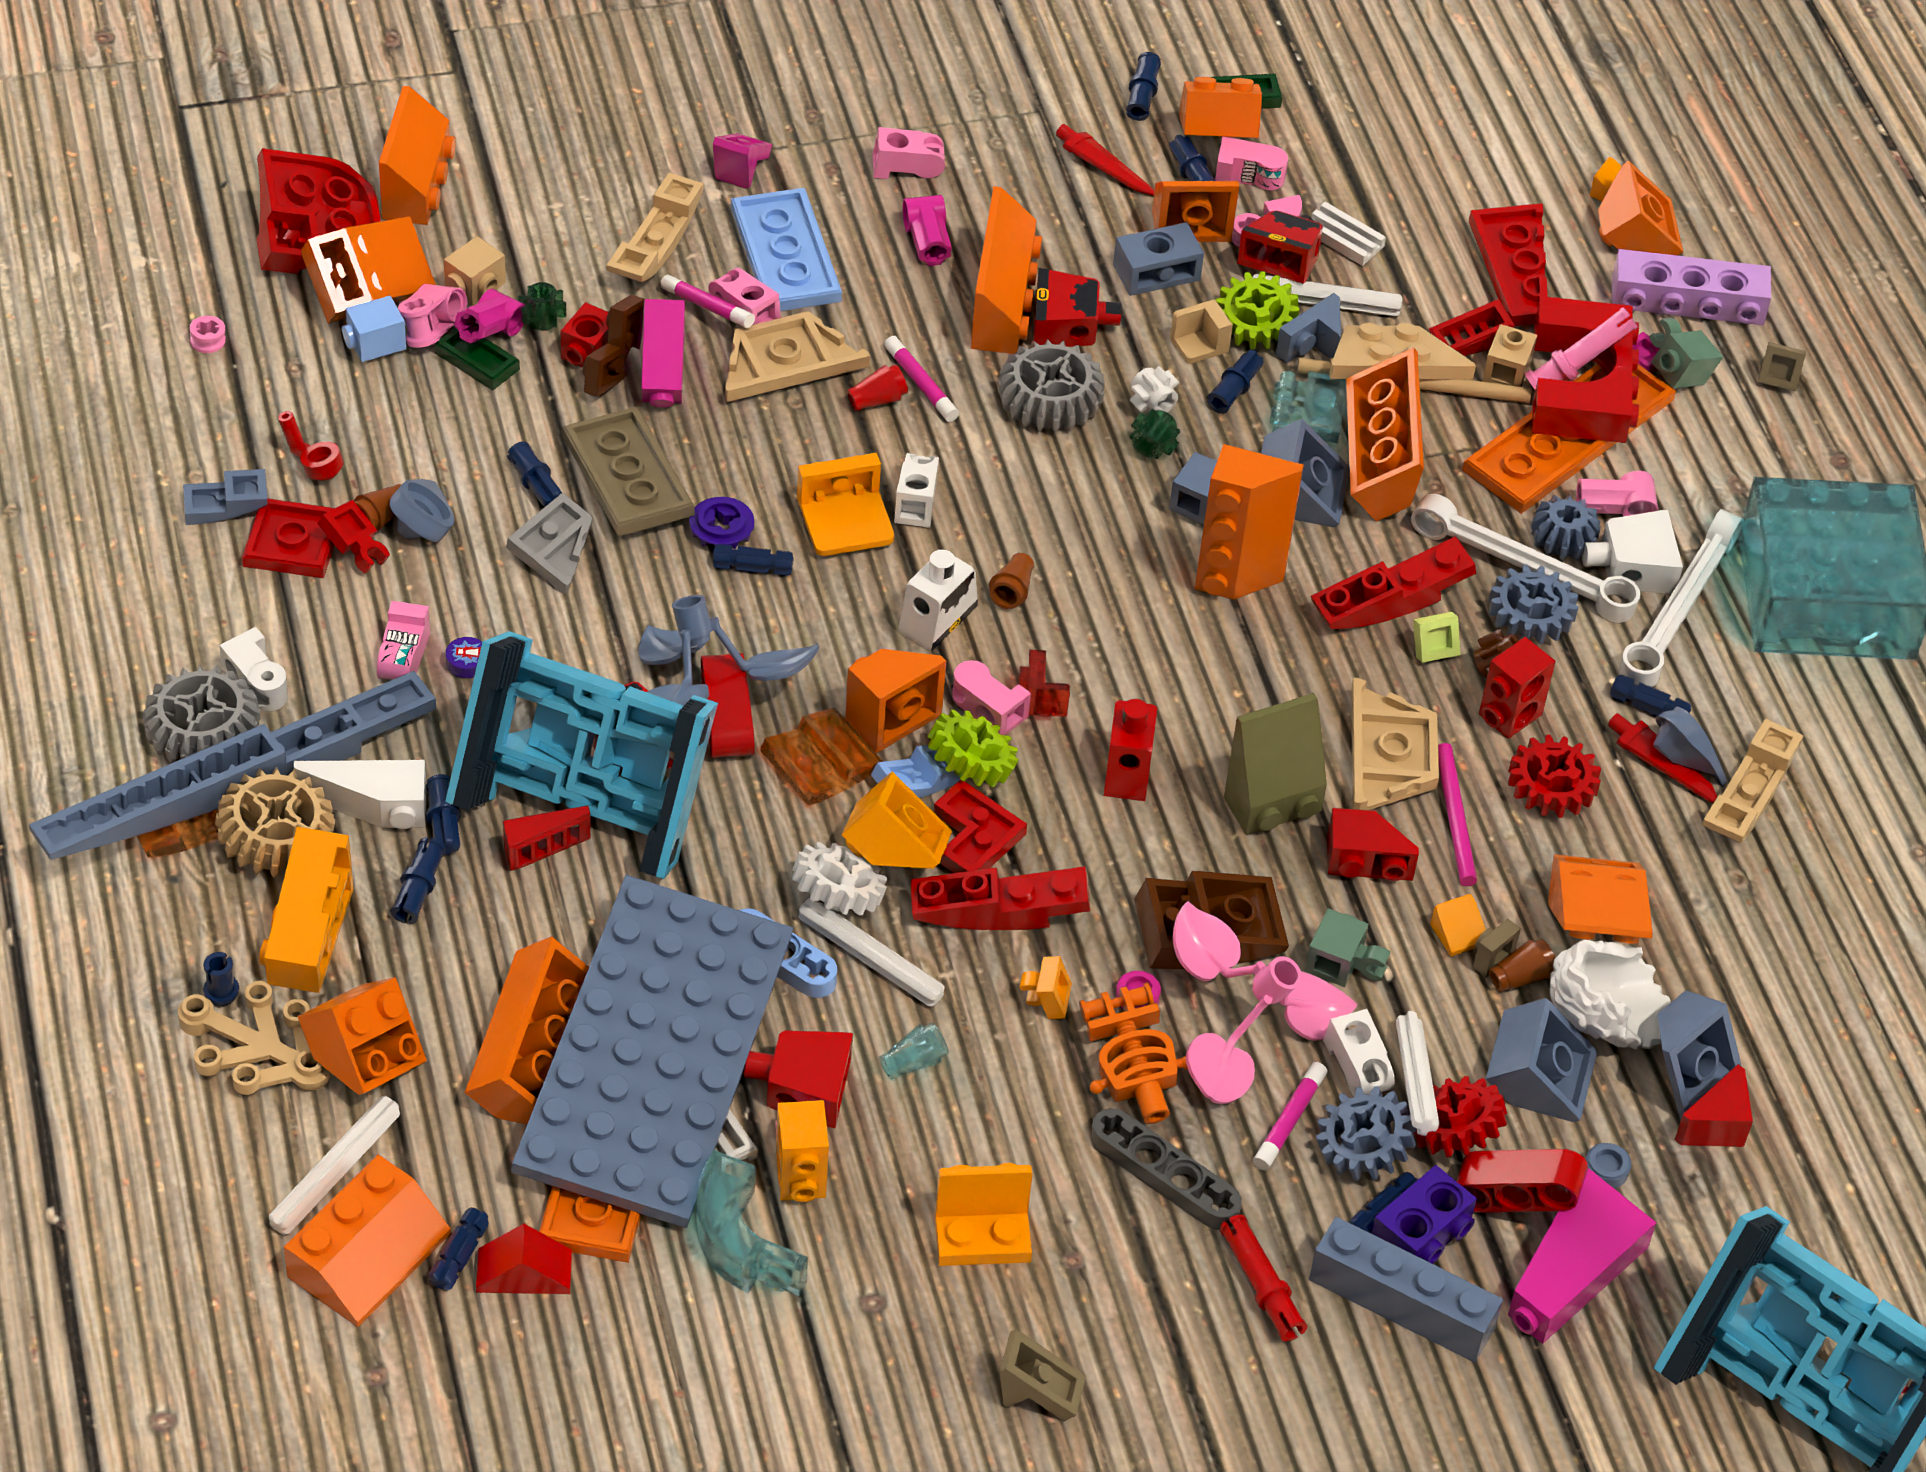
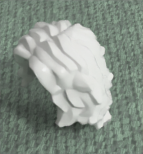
M1581 940L1568 950L1562 951L1554 959V971L1551 973L1550 997L1553 1005L1580 1032L1589 1034L1595 1039H1604L1617 1047H1632L1635 1050L1638 1047L1651 1049L1654 1045L1661 1044L1657 1014L1668 1006L1671 1000L1669 996L1662 994L1661 985L1654 983L1653 975L1656 969L1653 965L1645 964L1642 960V947L1635 948L1614 942Z

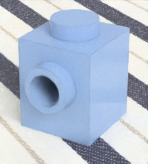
M391 296L346 308L347 325L342 326L343 337L347 347L355 349L361 362L406 349L405 321Z

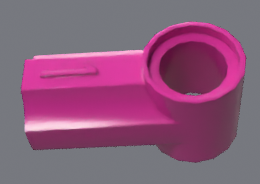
M933 195L904 198L902 203L904 226L907 233L912 232L919 260L926 262L928 266L941 265L945 259L951 257L952 250L946 229V208L943 196Z
M489 289L481 296L478 304L457 313L454 325L459 331L460 338L468 343L476 342L498 332L511 337L518 334L527 318L528 309L525 304L495 289Z

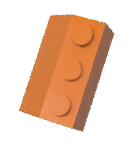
M402 86L378 163L382 219L392 220L410 216L412 223L428 225L432 210L437 211L439 208L441 196L439 185L446 184L448 177L447 159L454 158L456 137L450 136L449 119L410 86Z
M378 1154L284 1246L287 1277L359 1327L451 1234V1228L414 1178Z

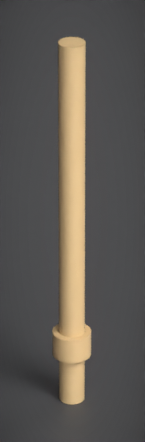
M1299 357L1297 373L1327 377V381L1343 383L1344 379H1330L1329 377L1333 358H1330V361ZM1419 379V386L1422 390L1528 404L1531 399L1532 389L1526 387L1466 379Z

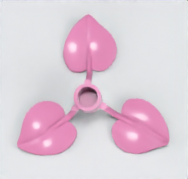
M1189 901L1181 907L1173 928V945L1179 962L1188 973L1205 982L1214 979L1219 972L1226 978L1255 974L1252 990L1259 1003L1232 1033L1228 1041L1226 1042L1215 1033H1204L1197 1036L1190 1043L1186 1053L1188 1071L1202 1094L1213 1103L1228 1104L1247 1092L1253 1082L1255 1073L1254 1062L1251 1056L1234 1046L1269 1004L1279 1002L1280 1005L1286 1006L1284 1015L1291 1029L1303 1038L1321 1041L1324 1039L1330 1019L1352 1013L1357 1007V1003L1330 983L1309 973L1301 972L1299 966L1292 959L1285 956L1275 958L1267 966L1262 961H1258L1252 966L1231 969L1238 963L1241 953L1239 940L1231 928L1217 917L1197 909Z

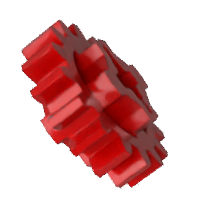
M1550 734L1545 736L1544 743H1540L1532 737L1529 739L1528 747L1519 745L1516 755L1511 758L1508 770L1510 773L1508 786L1515 787L1513 795L1515 799L1524 797L1527 799L1526 809L1529 810L1535 805L1541 807V816H1546L1549 810H1555L1558 818H1563L1566 809H1569L1574 815H1578L1581 805L1590 807L1593 797L1598 794L1601 782L1599 779L1601 767L1593 765L1595 760L1593 753L1582 754V743L1571 747L1568 745V737L1565 736L1562 737L1560 743L1554 742Z
M1464 1076L1460 1083L1453 1082L1450 1078L1445 1079V1084L1441 1085V1088L1433 1085L1439 1119L1438 1129L1436 1131H1429L1426 1136L1419 1135L1417 1131L1412 1134L1419 1148L1427 1146L1431 1155H1434L1441 1149L1444 1150L1446 1157H1451L1455 1150L1462 1151L1464 1155H1468L1470 1148H1473L1474 1145L1484 1149L1487 1147L1485 1139L1487 1137L1497 1139L1500 1136L1498 1128L1507 1125L1505 1118L1507 1110L1503 1095H1499L1496 1085L1487 1087L1486 1080L1483 1078L1477 1080L1474 1084L1470 1083L1469 1076Z

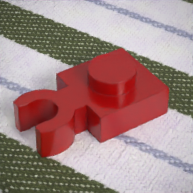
M354 500L324 513L317 523L341 554L350 550L354 553L356 566L365 574L374 565V561L369 556L375 558L380 566L390 556L385 545L372 539L378 530Z

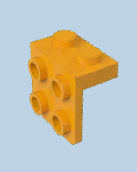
M877 453L798 466L797 500L817 555L828 556L887 546L894 542V531L879 492L881 463Z

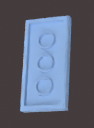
M805 188L731 198V210L754 278L779 293L780 311L842 302V290Z

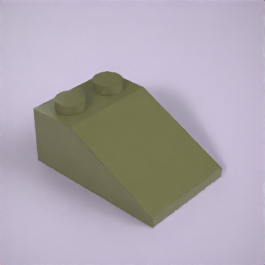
M1314 693L1238 716L1224 799L1244 833L1248 835L1261 830L1268 831L1279 824L1298 818H1309L1322 811L1327 780L1319 705L1316 695Z

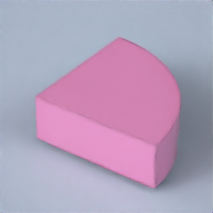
M1300 195L1264 202L1263 212L1266 215L1271 211L1278 210L1299 216L1302 210Z

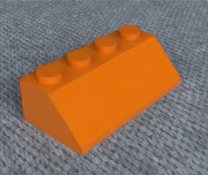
M993 186L975 292L971 349L1015 354L1018 350L1019 339L1027 340L1030 317L1023 316L1024 312L1031 313L1034 289H1028V285H1036L1038 263L1032 262V258L1040 259L1042 236L1035 235L1037 220L1002 187Z
M1414 347L1346 378L1350 494L1376 522L1411 506L1424 470L1418 352Z
M1223 444L1210 479L1195 590L1234 600L1283 582L1304 468L1303 464Z
M551 936L516 951L464 1092L498 1119L528 1124L589 969L588 965L554 937Z

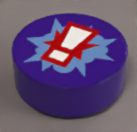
M461 637L453 640L446 648V666L448 670L457 677H474L482 641L473 637Z

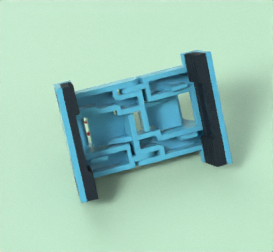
M511 631L484 640L480 650L445 802L468 811L470 808L488 802V799H494L498 784L501 783L556 804L565 801V805L569 808L589 806L590 816L648 835L639 871L664 879L678 863L718 703L693 695L685 705H681L633 687H629L626 690L625 686L619 682L530 653L533 639ZM517 696L537 703L532 727L509 733ZM595 734H597L599 736L594 756L592 757L590 756V752ZM670 752H675L674 760L669 757ZM621 767H623L622 773H621V776H622V777L619 776V772H620V768H621ZM666 769H671L670 777L663 782Z
M1765 1206L1741 1215L1656 1362L1654 1369L1677 1385L1679 1382H1683V1380L1686 1381L1688 1378H1692V1376L1695 1377L1697 1374L1703 1373L1710 1360L1713 1359L1770 1400L1780 1397L1779 1402L1785 1410L1870 1466L1869 1472H1905L1926 1437V1328L1886 1300L1882 1299L1878 1304V1297L1870 1289L1786 1236L1784 1232L1790 1221L1769 1207ZM1756 1276L1768 1283L1758 1303L1740 1305ZM1829 1337L1837 1345L1827 1362L1817 1357ZM1849 1378L1852 1379L1848 1388H1845ZM1909 1379H1911L1912 1382L1908 1387L1907 1382L1909 1381ZM1905 1393L1902 1399H1898L1900 1394Z

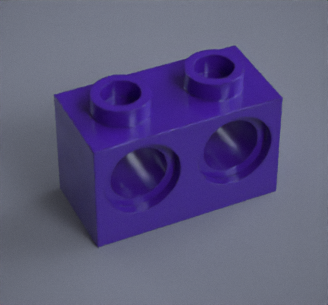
M1435 1165L1375 1216L1371 1234L1434 1264L1442 1255L1445 1245L1453 1238L1457 1241L1461 1240L1473 1227L1475 1219L1472 1216L1477 1198Z

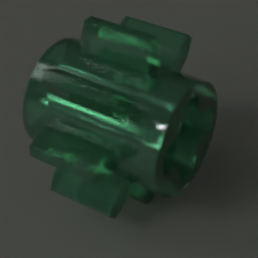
M538 282L527 286V296H518V301L525 304L521 308V322L529 323L532 328L539 331L550 330L553 327L556 328L557 317L564 318L567 316V304L563 301V290H556L553 285L546 282Z
M1151 409L1147 416L1140 412L1131 424L1134 431L1129 438L1133 440L1135 450L1144 457L1159 459L1162 453L1170 456L1179 444L1176 437L1181 431L1177 428L1175 419L1165 411Z

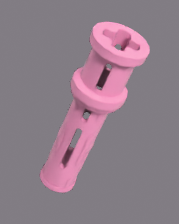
M1622 307L1617 313L1563 352L1561 349L1559 351L1555 350L1549 361L1535 371L1528 370L1525 372V376L1534 389H1536L1538 378L1574 381L1577 379V375H1579L1578 369L1633 329L1638 328L1633 318L1622 326H1617L1630 316L1627 310Z

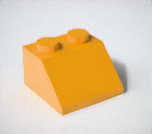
M891 771L855 804L842 836L845 838L848 848L856 856L864 857L871 865L934 869L940 863L952 830Z

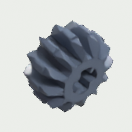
M1570 494L1563 500L1553 495L1549 502L1541 501L1531 523V534L1534 536L1533 539L1535 541L1534 546L1544 548L1545 555H1559L1561 562L1566 556H1570L1578 561L1581 555H1583L1584 543L1596 542V539L1599 537L1601 527L1599 526L1600 521L1597 519V509L1587 508L1585 499L1578 502L1572 500Z

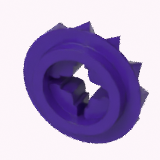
M713 497L700 502L694 507L695 516L689 518L692 537L699 538L703 547L709 544H714L715 546L717 544L732 545V548L736 549L740 541H749L750 534L754 530V515L751 509L743 502L730 497ZM715 517L723 525H729V529L725 530L721 526H715Z

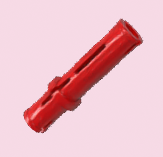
M1242 1214L1230 1217L1229 1220L1234 1229L1231 1230L1228 1223L1224 1221L1220 1226V1232L1225 1237L1254 1288L1257 1305L1263 1311H1267L1282 1341L1286 1342L1297 1339L1298 1336L1293 1327L1296 1326L1299 1333L1304 1334L1308 1325L1302 1319L1290 1298L1292 1295L1291 1288L1287 1282L1280 1280L1250 1228L1247 1218Z

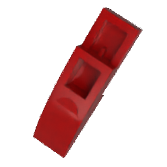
M1455 536L1390 568H1387L1383 561L1311 595V601L1330 629H1348L1378 624L1416 612L1441 601V590L1475 575L1476 564Z
M1086 866L999 878L997 868L911 879L913 919L935 925L972 930H1030L1049 928V917L1090 912L1089 883Z

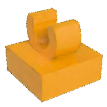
M1060 956L1043 957L1040 973L1035 971L1022 973L1019 988L1021 991L1028 990L1027 1005H1042L1048 1019H1065L1072 982Z

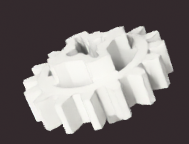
M816 842L814 848L806 845L802 852L799 851L792 869L794 871L792 880L800 882L798 886L799 891L809 892V900L812 902L821 900L825 902L826 909L841 911L842 914L846 915L849 909H852L858 915H863L865 909L874 912L876 906L880 905L887 886H885L887 878L879 875L881 870L879 866L870 865L864 857H857L849 848L838 846L836 843H832L830 848H827L821 842Z

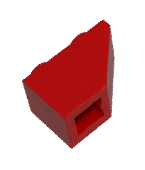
M1332 808L1327 833L1328 875H1340L1349 878H1381L1391 881H1413L1419 856V847L1376 811Z

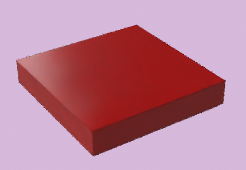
M267 498L268 504L259 508L242 556L243 567L324 579L334 544L317 523L324 513L334 508Z

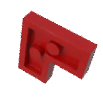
M959 780L934 803L933 812L946 824L960 832L946 845L940 860L943 866L954 873L991 868L1027 833L1026 822L962 780Z

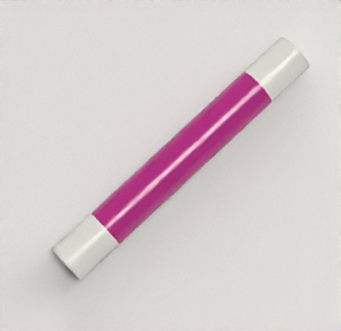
M665 275L661 280L662 289L745 328H750L755 321L754 314L671 275Z
M896 336L887 338L884 342V347L945 420L947 422L954 421L959 416V410Z
M1313 1062L1255 1155L1253 1164L1258 1169L1266 1171L1270 1168L1328 1071L1323 1064Z

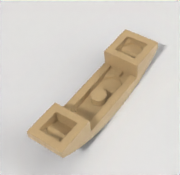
M668 173L653 195V208L631 241L620 244L607 263L606 271L640 282H644L655 275L668 260L682 238L698 205L704 189V183Z
M1765 719L1752 739L1745 758L1723 794H1719L1704 818L1702 826L1742 843L1751 833L1770 803L1804 735Z

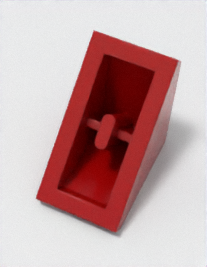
M1737 1064L1682 1115L1675 1136L1676 1142L1686 1146H1745L1753 1118L1746 1072L1742 1066Z
M524 1223L478 1248L476 1293L570 1294L572 1249Z

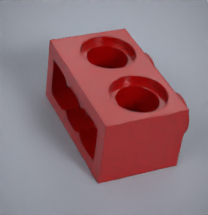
M1526 636L1496 656L1490 662L1479 715L1490 727L1497 729L1506 738H1511L1543 715L1556 661Z

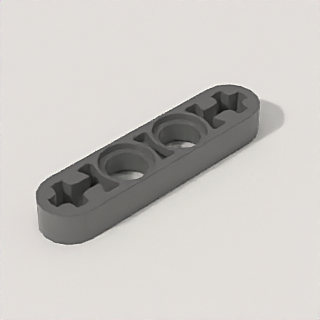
M1109 1108L1096 1114L1092 1123L1091 1141L1098 1151L1206 1226L1220 1230V1226L1224 1221L1228 1223L1230 1228L1233 1226L1229 1218L1240 1215L1242 1203L1239 1192L1233 1186L1127 1113L1119 1109ZM1117 1128L1120 1130L1119 1134L1116 1132H1112L1109 1135L1104 1134V1129L1111 1131ZM1125 1143L1129 1145L1127 1149L1124 1148ZM1142 1149H1151L1159 1155L1160 1159L1155 1163L1147 1164L1139 1161L1135 1154ZM1178 1174H1187L1195 1180L1196 1185L1192 1188L1182 1189L1177 1187L1171 1179ZM1204 1189L1208 1190L1207 1195L1203 1193ZM1223 1202L1228 1204V1209L1222 1207L1217 1211L1212 1208L1213 1204L1216 1206L1221 1205Z

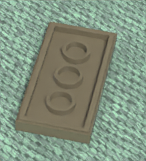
M638 407L562 426L563 438L618 537L695 516L694 504Z

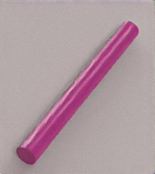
M1441 743L1438 745V766L1460 884L1472 886L1477 882V876L1451 744Z

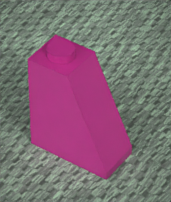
M645 299L642 402H650V405L654 407L665 408L673 406V403H682L685 300Z

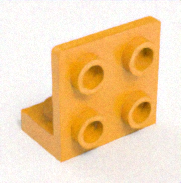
M1014 1163L979 1167L955 1165L951 1168L939 1169L934 1218L939 1266L1031 1263L1032 1247L1028 1219L1033 1175L1031 1165H1016Z

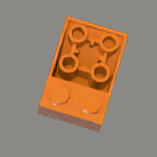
M410 216L347 227L308 239L300 251L328 324L346 319V308L386 296H391L394 303L411 297L424 284L436 285Z
M1554 854L1548 906L1562 928L1569 930V936L1580 939H1595L1596 933L1613 935L1612 939L1614 941L1629 944L1639 943V938L1652 939L1653 930L1646 870L1640 863Z

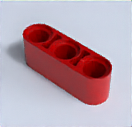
M739 653L741 657L744 659V654ZM730 654L701 656L702 684H706L709 688L707 699L718 703L709 736L711 758L754 755V728L746 671L740 669Z
M1568 1149L1473 1151L1465 1155L1456 1182L1477 1198L1474 1212L1567 1211L1577 1205L1588 1171V1163L1579 1153Z

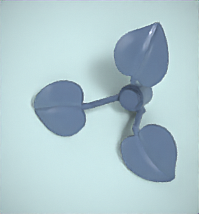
M690 595L680 598L672 604L678 631L662 630L647 625L639 644V657L644 664L660 665L673 662L683 655L684 680L681 685H663L651 689L647 693L685 705L693 695L705 699L709 696V688L706 684L692 685L691 653L700 650L710 640V633L713 630L742 671H749L750 679L757 681L779 680L798 673L814 658L819 650V645L816 643L809 647L760 653L746 661L741 657L720 627L718 617L710 618L705 597L702 595Z

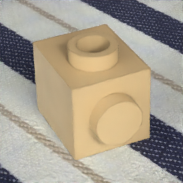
M476 236L444 259L445 286L462 288L467 296V303L474 306L487 290H497L506 283L505 255Z
M1500 324L1487 356L1482 382L1522 387L1526 377L1525 372L1529 370L1532 362L1537 335Z

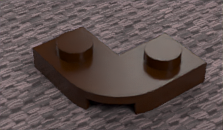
M631 294L610 307L606 319V324L609 328L608 343L586 356L583 364L585 393L598 397L620 383L627 376L622 368L632 347L640 349L644 298Z

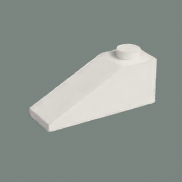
M425 760L294 761L297 779L301 781L310 777L313 783L312 788L323 787L324 799L331 800L333 809L381 828L407 829L410 827H425Z

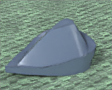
M425 479L407 480L390 498L391 510L397 516V531L407 539L423 537L432 542H439L454 524V514L435 481Z
M1675 707L1673 710L1665 711L1656 717V722L1660 729L1653 744L1654 748L1675 764L1711 774L1723 787L1728 783L1709 738L1693 716L1683 708Z

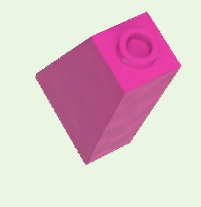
M1588 1168L1576 1207L1567 1211H1558L1514 1290L1508 1316L1513 1319L1515 1325L1522 1332L1531 1334L1544 1344L1649 1248L1657 1222Z

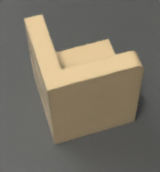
M1213 299L1175 311L1173 313L1170 340L1185 362L1192 364L1229 352L1233 324L1216 300Z

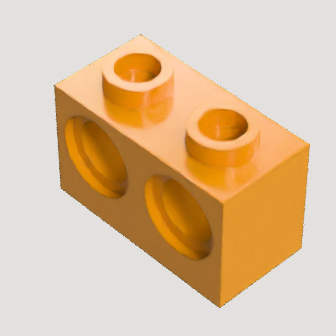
M824 1100L778 1103L776 1164L780 1201L795 1200L798 1202H808L817 1198H826L829 1143Z

